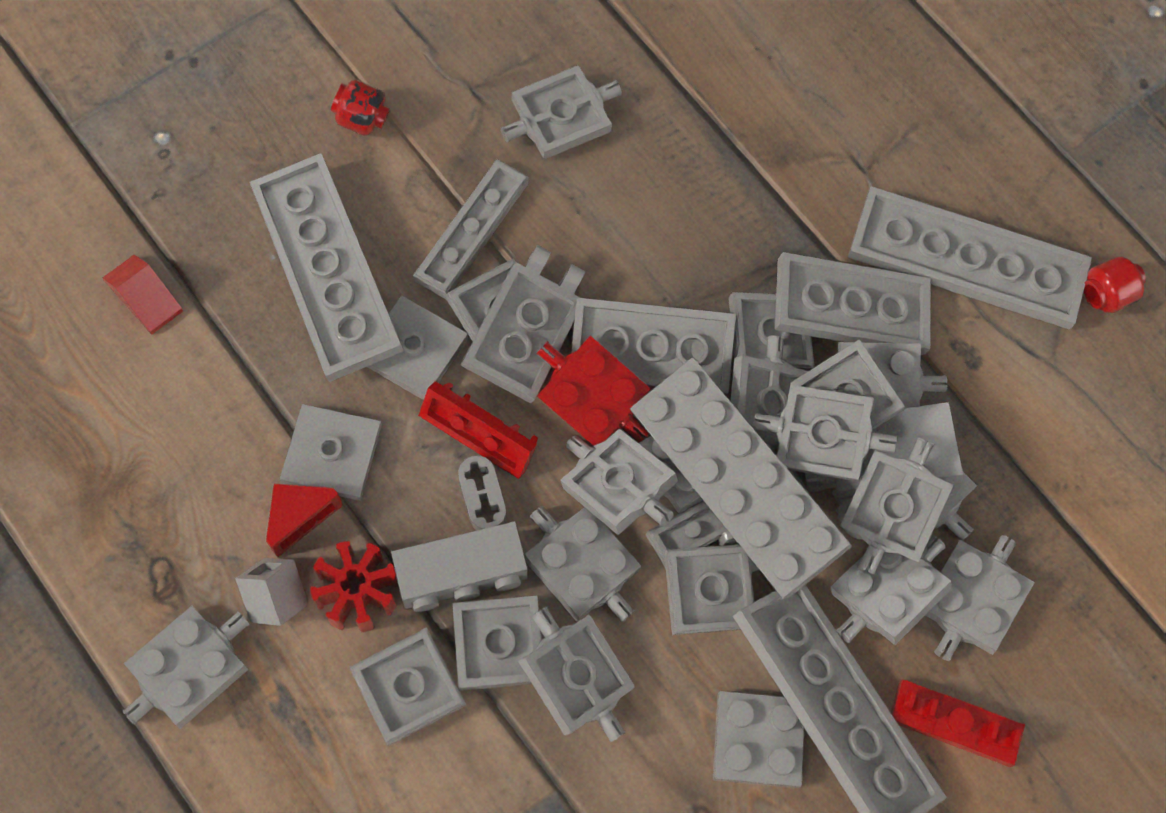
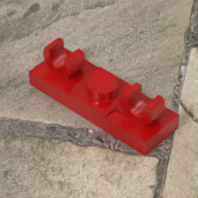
M434 381L427 389L418 416L520 479L528 468L537 446L538 437L533 435L531 439H528L518 433L521 426L518 424H514L511 427L504 424V421L471 402L470 394L466 393L461 397L452 391V383L448 382L442 385Z
M904 679L899 682L890 712L901 727L1008 767L1015 766L1025 724Z

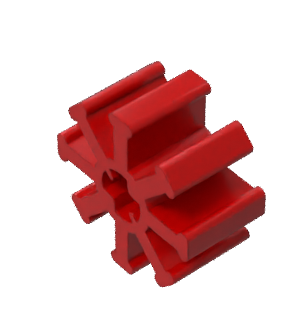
M344 541L336 544V549L344 563V567L341 570L326 563L323 557H319L313 566L320 580L326 579L332 582V584L319 588L312 586L310 588L312 599L320 610L324 608V605L336 602L331 612H326V617L330 624L339 630L344 629L343 623L352 608L356 609L358 615L356 623L361 632L373 630L375 627L366 609L369 603L383 609L387 616L392 615L396 608L393 595L391 593L386 595L378 590L392 585L394 587L399 586L394 566L389 563L387 568L374 571L378 563H382L384 559L380 548L372 543L366 544L367 550L358 565L354 564L353 561L355 553L351 543ZM358 579L361 584L359 586L360 592L352 594L350 591L351 581Z

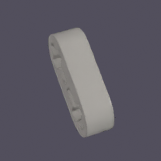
M479 455L465 459L460 464L458 476L469 520L473 528L481 530L504 524L506 508L494 466L486 457ZM478 468L480 473H488L483 476V490L477 491L473 479L466 480V478L471 476V469ZM487 499L491 511H499L494 514L493 522L486 523L484 517L477 518V515L482 513L480 500Z

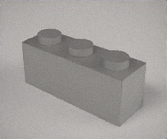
M515 521L391 552L405 609L413 608L415 612L434 609L439 606L438 601L455 597L457 602L471 600L480 596L479 591L496 587L497 591L511 590L519 587L521 580L527 579V566Z

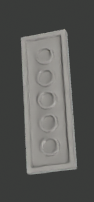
M322 153L251 181V187L327 380L329 382L403 352L401 342Z
M872 186L868 191L848 254V258L888 271L931 278V285L1069 330L1076 323L1085 287L1084 282L1087 279L1092 260L1090 256Z
M693 357L630 408L785 601L852 547Z
M806 585L786 601L777 591H774L739 610L733 616L859 813H926L947 798Z

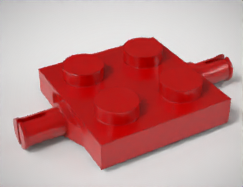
M591 335L577 351L566 357L554 348L549 341L543 347L554 358L542 348L536 353L554 368L550 381L537 397L593 447L606 441L612 433L621 428L636 440L637 443L643 441L644 438L633 427L644 437H647L649 432L633 417V412L630 408L641 400L651 388Z

